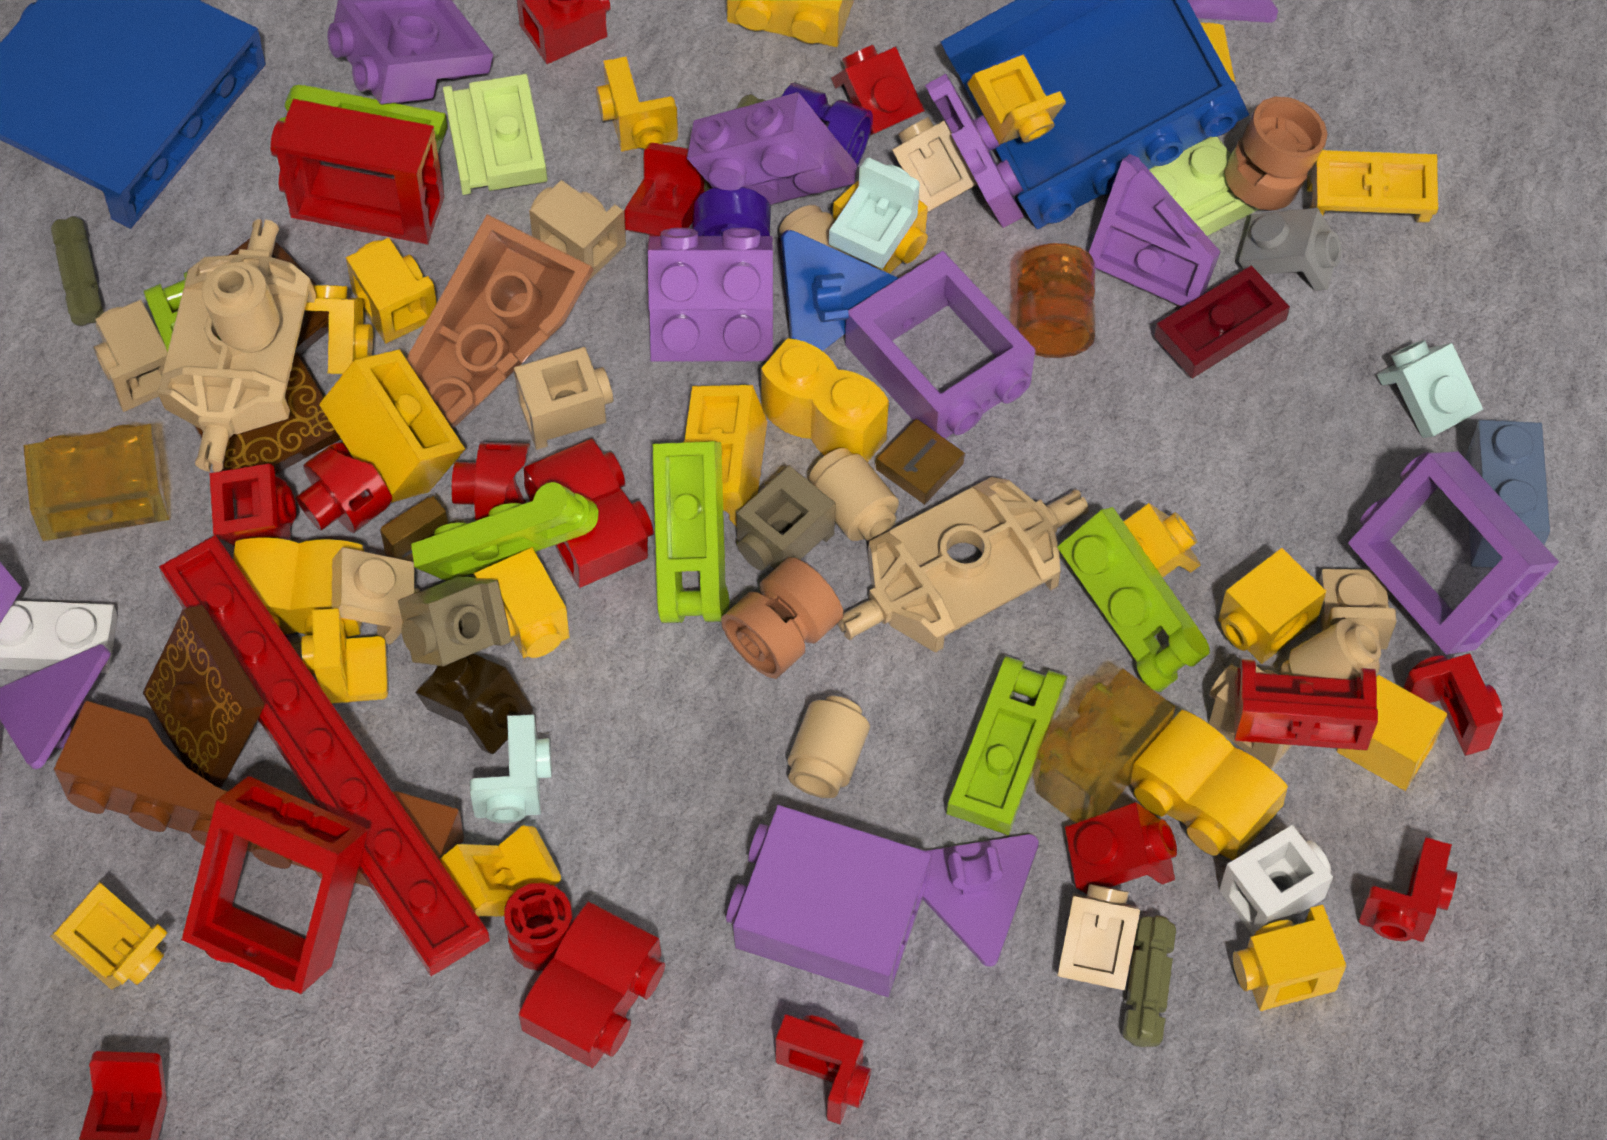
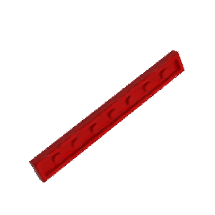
M214 535L160 565L159 569L162 578L183 609L203 605L265 703L258 721L314 804L369 829L358 869L429 975H435L489 942V933L218 537Z

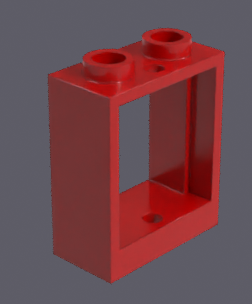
M293 99L285 121H277L270 144L271 155L278 158L280 167L279 190L286 194L290 217L428 245L444 200L434 126ZM320 161L394 175V179L321 165Z
M248 776L215 802L181 940L205 950L208 956L217 961L233 963L264 977L270 985L276 988L292 990L302 994L332 967L369 829ZM249 841L323 874L306 939L233 907Z

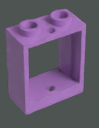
M944 251L848 310L849 318L846 319L845 346L913 421L917 418L943 438H947L953 433L955 435L966 433L978 423L983 413L1000 402L1007 404L1015 401L1031 384L1035 348ZM946 306H949L996 358L940 394L896 346L893 340Z
M1459 451L1426 452L1413 459L1400 474V479L1403 482L1390 497L1380 499L1365 511L1360 519L1363 527L1348 544L1446 655L1474 651L1552 571L1559 561ZM1438 487L1502 556L1501 561L1454 611L1390 541Z

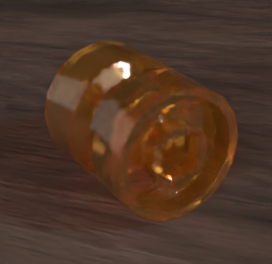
M1049 243L1035 246L1025 251L1018 259L1016 296L1019 301L1017 302L1016 329L1035 348V355L1044 358L1075 356L1086 351L1094 343L1095 304L1092 300H1094L1095 261L1091 254L1080 247L1070 244Z

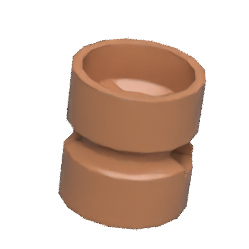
M1276 96L1263 100L1255 108L1244 129L1243 137L1237 142L1226 164L1225 177L1233 193L1246 204L1261 210H1278L1287 207L1296 198L1307 178L1308 171L1314 166L1325 147L1328 134L1324 121L1315 110L1296 99Z
M792 557L785 559L759 583L760 593L749 592L721 617L722 628L735 650L758 672L774 679L781 676L806 653L805 642L815 644L843 619L842 605L831 586L807 563Z

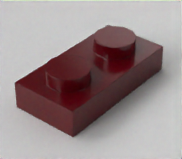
M1251 265L1158 322L1154 337L1193 379L1286 321L1290 306Z

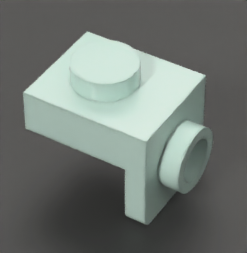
M866 158L859 169V187L829 230V245L883 269L917 218L919 181L897 166L885 165L874 159Z
M1425 340L1415 342L1393 353L1391 357L1395 365L1377 374L1382 386L1397 383L1422 438L1434 437L1483 410L1452 343L1428 348Z
M534 715L508 716L509 776L473 778L470 780V796L476 818H487L497 823H512L523 819L526 815H541L539 778H552L551 749L549 738L537 739Z

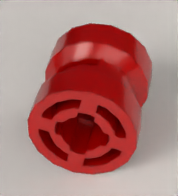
M531 883L517 889L508 899L504 909L508 944L514 959L527 969L543 971L554 958L561 941L573 923L571 904L567 896L556 886L546 883ZM536 915H543V917L531 920V918Z

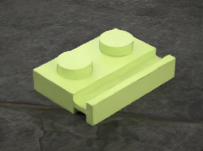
M527 74L469 83L470 88L452 91V86L443 87L462 195L471 194V188L488 186L489 191L547 182L546 165Z
M1210 137L1184 150L1176 160L1169 164L1149 169L1206 236L1259 210V208L1248 205L1238 198L1228 186L1225 168L1231 153L1218 137Z

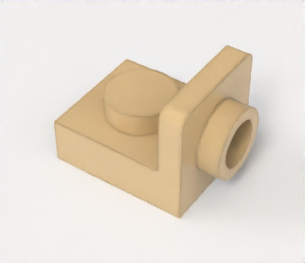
M929 117L900 132L898 136L903 144L892 149L902 169L919 181V200L928 206L927 213L978 185L957 147L946 122L942 121L934 126Z
M1322 569L1318 581L1326 590L1320 610L1322 631L1342 619H1348L1357 625H1364L1369 628L1377 638L1380 648L1387 649L1396 625V610L1389 608L1387 587L1372 570Z
M1089 884L1087 896L1072 894L1070 913L1057 973L1058 977L1125 990L1140 915V908L1138 906L1127 904L1129 892Z

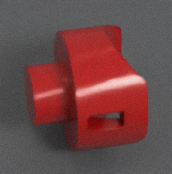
M481 441L476 463H454L452 472V503L474 505L476 521L488 517L489 511L496 506L508 503H527L516 484L515 475L526 463L530 444Z
M335 443L328 446L304 464V471L312 485L296 496L299 506L318 530L322 531L338 519L352 533L357 532L389 507L393 499L385 482L374 466L369 462L352 458L344 443ZM365 490H366L370 495L365 496Z

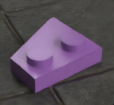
M947 74L926 84L925 86L933 102L944 117L957 147L1001 226L1005 228L1023 218L1024 216L1014 198L1015 195L1023 191V188L1007 159L997 164L990 151L1000 145L984 115L973 120Z
M1129 154L1121 162L1085 263L1184 307L1205 294L1221 251L1138 157Z

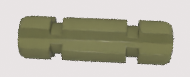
M71 216L66 220L57 219L51 226V233L56 246L55 252L71 322L77 326L96 323L95 319L103 314V308L98 294V285L83 221L75 216Z
M1163 916L1141 917L1138 920L1134 945L1140 946V950L1133 951L1126 1002L1127 1005H1132L1133 1008L1125 1012L1122 1035L1133 1046L1141 1048L1159 1046L1164 1035L1165 1018L1159 1017V1012L1163 1013L1167 1009L1173 958L1166 957V955L1174 950L1176 927L1175 924L1169 922Z

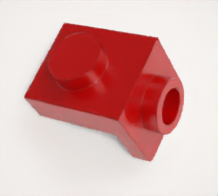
M874 44L854 52L842 59L846 69L831 77L835 89L843 85L845 86L852 104L872 112L873 124L870 136L925 111L896 46L880 54L877 53Z
M654 142L647 145L644 150V179L624 209L625 230L646 233L650 236H661V231L666 229L690 227L693 222L694 203L699 195L704 193V177L687 159L689 149Z
M1471 654L1447 659L1443 655L1433 656L1415 665L1409 672L1403 689L1428 703L1440 701L1443 710L1448 713V721L1465 756L1489 749L1502 721L1503 710L1496 690L1493 686L1484 684Z
M1137 802L1065 827L1075 885L1077 889L1087 894L1089 884L1113 887L1146 875L1161 885L1175 880L1171 858L1177 855L1174 834L1164 819H1159Z
M1425 837L1413 865L1407 895L1376 886L1370 887L1361 909L1359 923L1372 927L1378 935L1390 940L1409 941L1414 939L1423 942L1435 918L1437 908L1447 911L1453 896L1458 872L1446 869L1452 844Z
M785 1014L776 1037V1063L833 1082L828 1098L827 1120L840 1125L848 1105L856 1108L860 1107L870 1080L872 1068L862 1065L864 1040L841 1033V1029L835 1023L822 1017L807 1015L803 1019H799Z
M93 1052L89 1063L93 1092L79 1140H158L167 1107L162 1057L158 1053Z

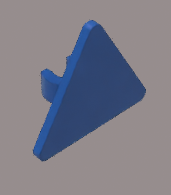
M787 230L781 236L791 339L807 342L822 351L845 334L846 319L849 318L848 310L899 279L796 231Z

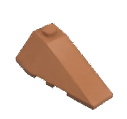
M488 214L480 225L406 358L452 429L514 371V367L520 366L565 323L594 271L592 266Z

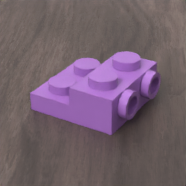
M338 0L334 22L328 28V45L332 55L336 58H347L352 65V76L357 89L361 92L371 91L380 104H403L407 101L431 99L434 96L437 79H458L468 75L489 73L493 58L492 51L452 0Z
M799 92L700 118L693 122L687 159L712 188L728 191L737 190L741 187L748 188L763 195L770 205L855 183L857 164Z
M670 228L661 231V236H649L650 361H768L773 355V236H760V231L752 228L727 229L723 232V236H698V232L694 229Z

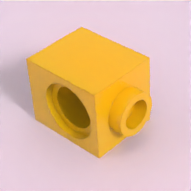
M1280 548L1225 591L1218 621L1221 623L1225 636L1236 648L1242 651L1248 650L1263 664L1317 622L1326 590L1283 548Z

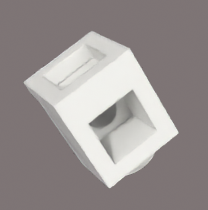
M1291 825L1228 863L1219 891L1254 936L1255 932L1261 927L1280 920H1290L1325 899L1333 876L1331 875L1329 861L1322 849L1311 840L1305 841L1297 829ZM1273 882H1280L1288 889L1281 893Z

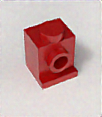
M517 0L519 25L546 64H550L607 37L606 12L611 9L610 0Z
M268 463L209 473L213 536L216 535L219 539L235 546V541L247 538H278L291 541L290 528L296 517L295 499L291 489L287 486V482L275 476L273 465ZM233 498L236 499L237 519H234Z

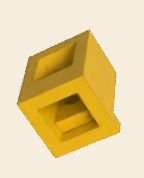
M388 237L382 241L369 242L356 253L345 257L352 292L356 298H364L363 310L385 344L426 324L437 304L434 284L429 276L423 278L420 268L410 254L402 257Z
M533 547L474 573L475 578L498 580L510 636L523 659L526 657L537 658L544 656L556 649L561 641L570 638L566 606Z
M1323 904L1310 908L1305 923L1293 925V922L1290 920H1280L1261 927L1255 932L1254 936L1250 937L1246 949L1233 952V965L1237 980L1243 991L1252 990L1259 1011L1335 992L1347 966Z

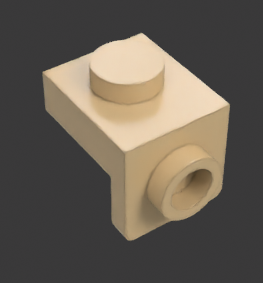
M342 547L332 559V609L339 608L341 618L376 624L377 636L383 637L386 644L391 645L402 633L403 621L398 601L420 592L418 588H414V562Z

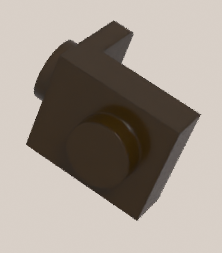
M475 654L445 666H437L433 675L415 692L427 710L466 727L481 750L489 754L496 753L508 740V716L532 715L533 712L532 706L506 667Z

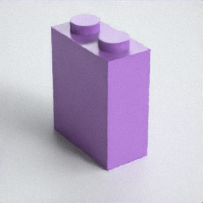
M777 805L771 825L768 826L760 823L755 832L748 857L749 862L756 864L748 886L738 883L729 903L726 922L734 924L735 948L889 998L930 878L932 853Z

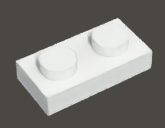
M14 601L0 623V669L42 670L102 644L110 651L111 655L100 673H109L118 620L114 604Z

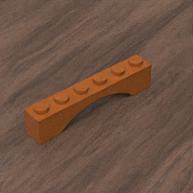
M85 701L54 767V771L68 801L74 806L95 814H101L105 809L128 815L135 824L155 832H164L168 827L189 833L195 841L204 846L215 802L219 797L228 792L214 786L188 769L163 744L147 718ZM398 791L393 792L438 859L457 844H462L464 832L459 809ZM248 842L246 851L252 852L258 860L269 866L287 869L293 864L310 869L257 844ZM358 869L355 883L370 887ZM315 871L316 874H317L320 878H322V875H323V874H321V873Z

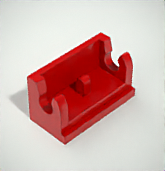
M1241 659V668H1237L1235 675L1234 741L1368 750L1378 723L1377 677L1375 669L1361 668V677L1356 676L1355 680L1256 673L1255 660Z

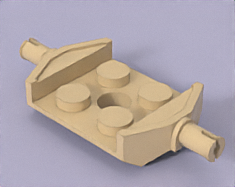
M261 219L253 221L247 250L239 249L238 255L204 257L188 270L158 389V395L165 410L202 429L203 435L195 465L210 472L211 464H213L212 469L214 472H219L223 469L228 439L233 434H240L288 419L290 413L285 399L286 389L306 302L315 303L316 293L310 278L295 265L272 258L279 227L273 221L266 219L263 228ZM231 262L249 263L257 267L264 275L279 312L280 320L274 339L262 350L250 353L241 352L226 345L217 338V331L202 299V287L208 275L224 264Z
M990 477L869 541L868 561L872 583L869 600L843 613V619L838 622L841 632L845 631L844 636L851 640L880 622L883 624L889 623L894 629L936 653L943 649L944 637L1043 583L1051 591L1058 587L1061 572L1059 549L1057 548L1058 543L1055 533L1057 528L1089 512L1084 496L1081 497L1080 491L1075 489L1046 506L1042 500L1035 502L1010 480ZM968 543L976 546L981 551L982 556L972 563H960L953 560L947 551L955 544Z

